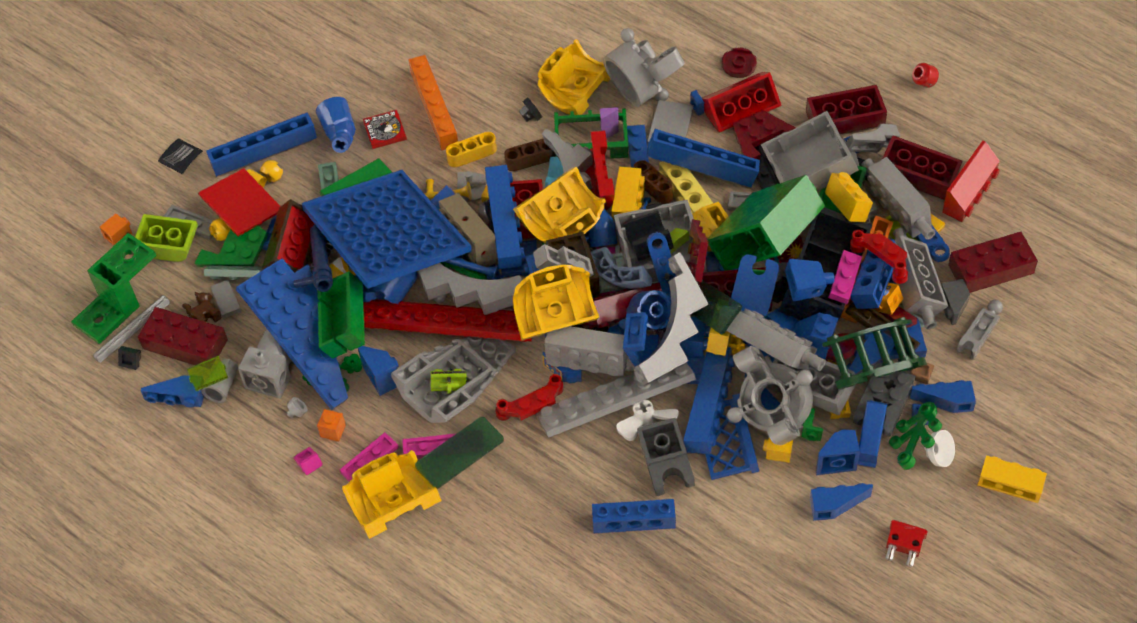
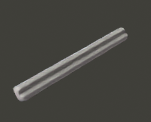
M164 295L158 298L93 354L95 360L100 363L145 325L155 307L164 309L169 305V299Z

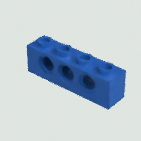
M868 249L850 295L857 309L879 308L893 271V267Z
M674 499L592 504L594 534L676 528Z

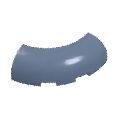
M607 247L591 251L599 276L609 284L626 289L651 286L652 277L643 265L638 267H618L616 259Z

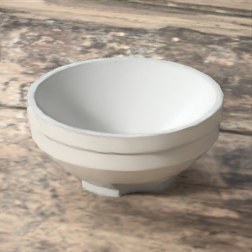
M946 430L933 432L931 436L934 438L935 444L928 449L924 447L926 456L935 466L947 467L952 463L955 456L953 437Z

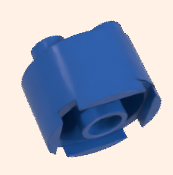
M642 291L633 296L626 312L627 314L646 312L648 315L647 330L662 329L669 322L671 298L663 291Z

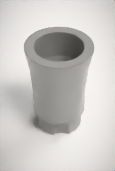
M223 359L201 388L202 394L213 402H226L229 389L238 370V365L230 359Z

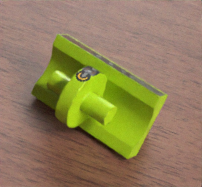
M434 369V371H431V391H447V394H451V391H457L466 384L467 372L462 371V369H454L453 371Z

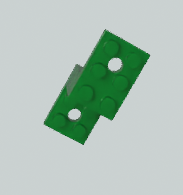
M129 233L118 241L87 270L98 297L71 321L73 326L100 345L140 307L130 280L157 256L155 251ZM133 254L132 258L124 259L126 255ZM97 318H103L99 323L94 322Z

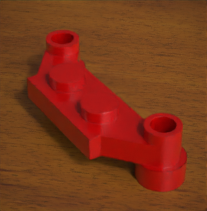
M856 230L852 233L850 241L852 252L862 253L867 248L893 267L892 280L895 283L903 284L907 282L908 271L905 261L907 252L880 232L869 234Z
M558 374L551 375L546 386L512 402H508L505 399L498 400L495 409L496 417L501 421H506L510 417H517L522 421L540 412L546 406L555 405L556 396L564 391L561 377Z

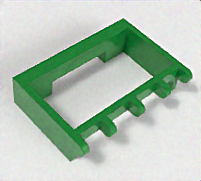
M622 108V113H618V120L623 122L624 141L607 142V150H610V159L628 158L626 108ZM588 110L586 115H574V111H570V115L559 116L558 112H554L555 132L558 135L559 124L600 121V114H592V110ZM577 143L583 148L585 146L589 149L592 148V143Z

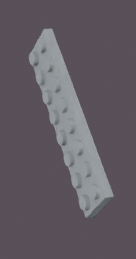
M687 363L676 367L645 385H642L633 373L623 378H617L615 381L605 385H599L595 389L582 392L572 398L564 399L553 406H546L536 415L549 438L696 380Z

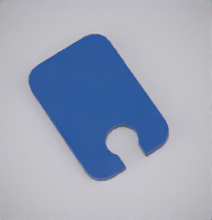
M745 255L740 261L730 300V308L735 311L737 309L744 311L746 308L756 311L765 317L769 311L779 265L773 260L766 259V271L762 275H757L752 270L757 256Z

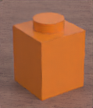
M116 213L99 227L103 237L112 245H115L127 233L132 234L130 222L125 217L121 218Z
M327 409L323 410L317 424L320 437L338 442L346 426L343 413Z

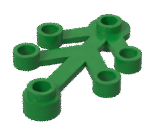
M933 402L923 403L919 407L918 413L909 420L902 419L898 421L896 428L900 433L904 434L900 437L895 435L889 440V445L893 449H898L910 439L906 450L897 457L898 464L904 470L911 469L916 463V459L912 454L920 436L922 438L921 443L925 448H931L935 444L934 438L929 435L925 428L926 422L929 421L928 427L933 432H937L942 428V423L936 418L937 407ZM915 423H917V425H915L913 428H911V429L909 430V428H910L912 425H914Z

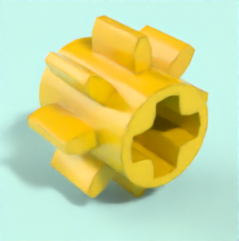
M732 334L728 347H731L732 353L735 355L744 350L746 344L743 343L741 338Z

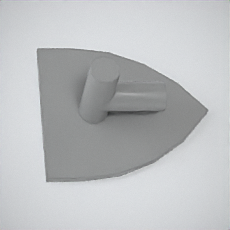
M470 171L457 172V189L465 187L467 182H469L472 193L471 201L481 199L487 184L486 175ZM462 196L466 202H471L469 198Z

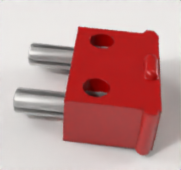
M892 520L886 548H888L886 559L888 560L891 549L892 553L889 561L893 560L895 551L909 554L906 562L907 566H909L911 555L913 556L910 567H913L915 557H919L923 539H926L928 531Z

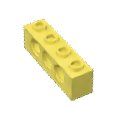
M664 161L659 163V172L672 183L673 195L676 197V201L688 200L692 214L704 206L713 204L689 169Z

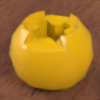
M274 160L265 161L260 168V174L262 173L270 183L277 182L283 175V168L281 169Z
M217 218L210 224L209 231L211 236L213 235L217 241H225L230 228L221 218Z

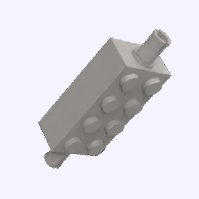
M887 157L877 163H874L870 158L866 159L862 163V167L867 168L869 174L867 178L870 183L869 191L871 195L879 199L881 206L884 209L887 208L892 219L900 223L901 228L905 229V233H909L912 238L922 233L925 239H931L936 232L931 224L930 204Z
M898 228L893 231L894 241L896 245L907 252L905 261L908 280L903 284H898L903 296V308L907 312L921 315L925 329H933L937 326L934 317L948 307L927 244L907 238L905 229Z
M729 306L724 307L721 317L731 321L726 331L791 367L807 370L809 365L818 371L824 367L826 360L815 355L817 349L811 346L813 342L796 336L795 332L787 328L779 327L780 324L763 318L764 316L756 311L746 308L744 311L738 309L735 311Z

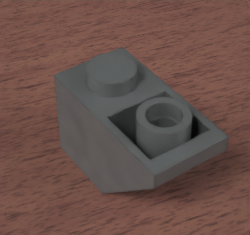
M964 279L941 283L948 307L944 309L946 318L950 319L952 325H956L969 301L970 293Z

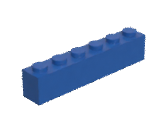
M307 112L206 150L217 177L314 140L317 136L314 124Z
M654 129L647 149V157L750 188L759 173L760 160L658 129Z
M507 165L485 167L499 269L521 267V259L525 258L524 247L519 245V243H522V234L517 232V228H520L518 216L515 217L513 210L517 207V202L512 200V198H515L514 186L510 187V183H513L512 172H508Z
M731 347L727 348L725 356L706 352L683 440L687 453L711 454L712 446L716 445L715 434L716 430L720 429L719 418L720 414L724 413L723 402L724 398L728 397L727 386L732 381V367L736 365L733 360Z

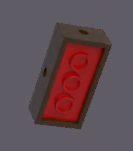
M290 199L279 207L262 269H266L282 258L294 273L309 264L312 253L310 228L315 224L305 213L301 204Z

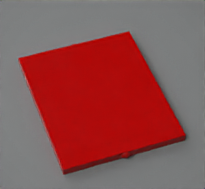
M244 168L198 192V195L237 236L276 216L279 207H281Z

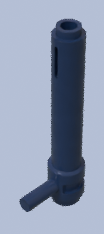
M313 225L310 228L314 265L313 276L294 280L293 283L295 288L314 284L318 291L326 292L333 285L326 237L316 225Z

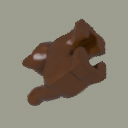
M195 292L196 301L199 305L193 308L187 303L182 305L186 309L188 316L207 322L209 318H212L216 323L222 318L220 310L215 308L211 302L213 298L211 293Z

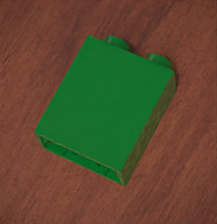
M807 175L751 193L707 238L708 245L725 271L739 268L740 261L745 255L757 256L756 262L779 256L820 213L825 204L818 195L815 185L809 180Z

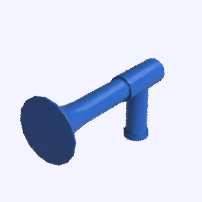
M462 255L445 261L455 266L485 274L491 280L495 279L498 265L495 267H485L462 259Z

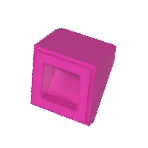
M311 447L293 457L306 475H309L323 465L318 454Z

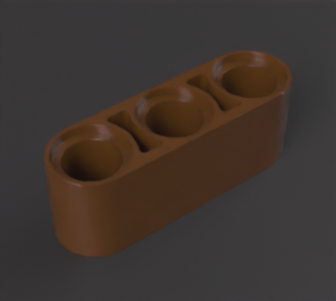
M544 139L514 146L504 152L505 165H507L509 171H518L550 162V157H556L555 152L544 142Z
M645 160L637 161L634 164V168H641L642 176H645V191L661 204L671 203L674 199L671 181Z

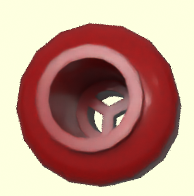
M919 63L912 72L914 83L925 88L934 86L939 78L938 69L927 63Z

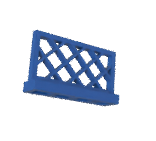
M740 393L732 395L733 399L725 400L723 402L724 407H738L737 399L740 398ZM720 414V418L725 421L720 426V429L716 430V440L721 433L729 438L724 445L716 441V446L721 448L717 456L705 454L711 480L750 470L752 473L760 472L747 421L742 417L741 421L732 423L727 416ZM728 422L736 426L732 434L723 430ZM732 440L740 443L736 451L728 447ZM725 450L733 454L729 462L720 459ZM737 457L745 461V465L736 467L732 463ZM717 462L725 465L723 471L714 473L713 467Z

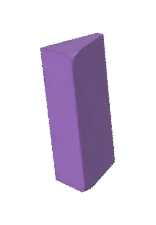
M618 107L600 109L601 131L605 130L606 139L619 132Z

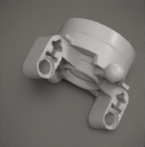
M630 28L623 29L620 36L624 43L603 57V64L611 81L622 96L635 107H640L653 96L657 100L666 101L669 93L667 89L661 87L658 81L667 78L685 64L678 49L671 47L656 57L648 40H643L636 44L634 31Z
M749 346L733 355L737 368L745 372L747 377L741 386L740 398L737 399L738 407L728 410L727 418L729 421L737 423L743 417L754 427L767 431L771 441L781 446L799 437V429L802 428V424L808 418L813 404V394L810 386L813 380L811 372L808 370L799 372L789 366L772 363L769 355L764 357L762 352L753 346ZM776 384L782 390V402L776 409L767 410L761 403V393L768 385Z

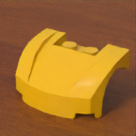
M575 39L573 44L564 49L559 47L545 60L538 72L539 80L537 85L541 94L556 109L569 115L570 111H574V115H582L589 107L587 102L589 97L602 81L609 82L610 77L606 72L603 62L596 61L586 54L579 41Z
M573 167L513 210L527 230L538 240L546 244V240L579 232H584L585 234L600 219L604 209L605 198H599L594 195L584 183L578 168Z
M558 265L546 267L524 278L515 287L513 294L514 312L521 340L597 320L599 314L591 295L590 273L580 267Z
M413 450L402 455H397L393 452L367 463L352 474V480L347 485L342 486V490L354 515L369 539L387 530L386 522L394 520L407 511L413 510L418 505L425 510L442 501L437 488L431 485L423 472Z

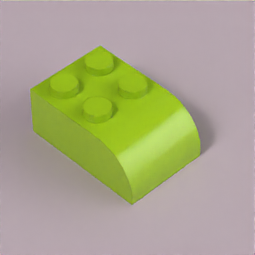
M143 214L135 238L155 251L157 256L154 259L180 262L187 258L198 223L194 220Z

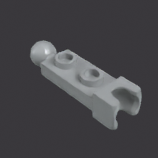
M999 300L990 301L988 310L981 309L966 334L959 341L957 346L958 353H961L964 349H969L972 352L970 359L974 360L981 347L1000 319V316L997 314L1002 312L1003 305Z

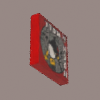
M397 110L363 119L372 149L407 140Z

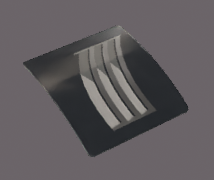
M177 139L166 149L158 162L183 174L203 150L181 139Z

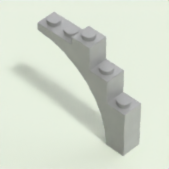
M546 129L542 133L544 142L555 152L561 161L563 172L565 173L569 169L577 167L584 183L591 190V178L585 173L593 164L591 150L586 146L583 148L579 144L573 147L569 142L562 141L556 132H550Z

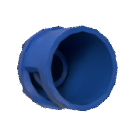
M603 209L598 222L589 230L590 247L618 243L614 220L605 209Z

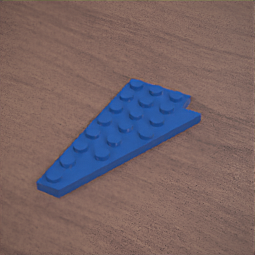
M282 258L238 285L236 291L332 411L348 399L337 357L332 359L319 348L318 302L320 301L318 300V293L314 284L295 288L293 283L294 280L312 277L309 265H306L294 273Z

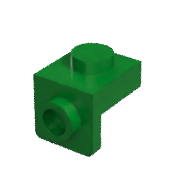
M812 408L808 418L802 424L801 437L809 441H821L823 428L812 426L815 409Z

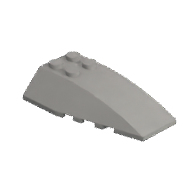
M470 336L462 340L458 338L444 347L440 345L435 347L434 351L428 353L425 351L418 354L393 371L391 377L403 400L430 423L447 422L475 402L516 352V348L507 340ZM451 368L453 370L462 369V371L467 372L466 381L468 383L457 391H451V394H447V391H431V371H434V369L450 371Z

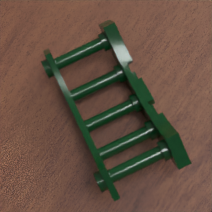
M905 317L894 320V322L864 329L839 337L837 334L826 338L827 342L822 343V345L826 348L832 347L841 374L839 376L840 380L835 382L837 389L842 390L868 381L867 377L874 375V378L891 375L896 371H910L927 365L925 357L916 355L906 327L913 324L912 320H906ZM889 330L899 356L897 363L890 360L881 334L882 331ZM873 334L883 361L882 367L874 369L871 366L861 338L862 336ZM852 339L863 366V373L853 376L848 372L839 345Z

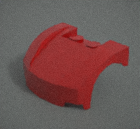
M604 130L590 132L592 148L590 150L592 152L593 164L585 173L591 178L592 189L590 191L599 198H605L604 209L607 211L613 204L615 192L613 179H608L605 161L607 139Z

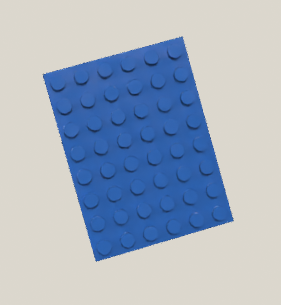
M403 170L302 203L305 213L367 289L471 252L470 243Z

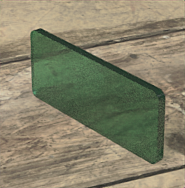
M702 280L698 286L708 305L691 315L722 335L739 314L742 305Z
M479 417L417 461L415 467L433 487L439 489L503 443L504 437L485 417Z

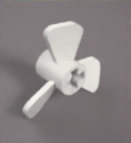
M645 399L630 405L633 408L634 415L617 423L616 428L618 433L626 440L633 441L638 434L637 428L657 423L656 418L668 420L676 417L677 419L679 411L677 409L654 411L653 404Z

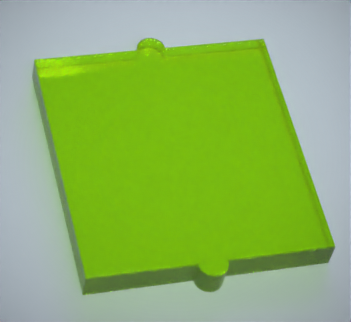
M219 356L187 369L190 376L189 381L193 383L196 391L228 378L225 371L226 366L222 364Z

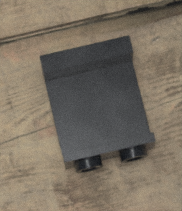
M658 210L622 223L626 229V237L638 261L651 257L647 246V238L652 233L658 232L663 234L667 240L669 250L674 249L668 229L665 230ZM655 239L653 240L652 245L658 247L660 246L662 240Z

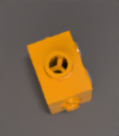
M888 283L879 308H874L876 311L893 314L903 300L899 285Z

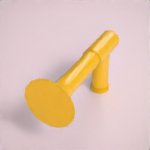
M433 179L426 180V193H424L430 201L439 193L438 191L433 192ZM467 182L465 187L454 190L456 194L459 193L461 196L469 198L470 201L472 200L469 182Z

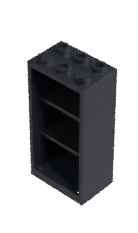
M824 207L811 222L798 260L819 261L823 272H833L835 278L843 250L854 253L850 249L852 233L863 229L864 233L870 234L872 225L865 222H851L843 214ZM862 252V253H854V254H857V255L862 256L863 252ZM826 284L821 296L793 301L788 285L778 312L800 320L820 312L836 317L839 321L845 303L828 298L832 284Z

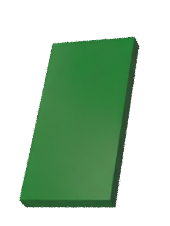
M378 158L320 190V195L324 196L393 172Z

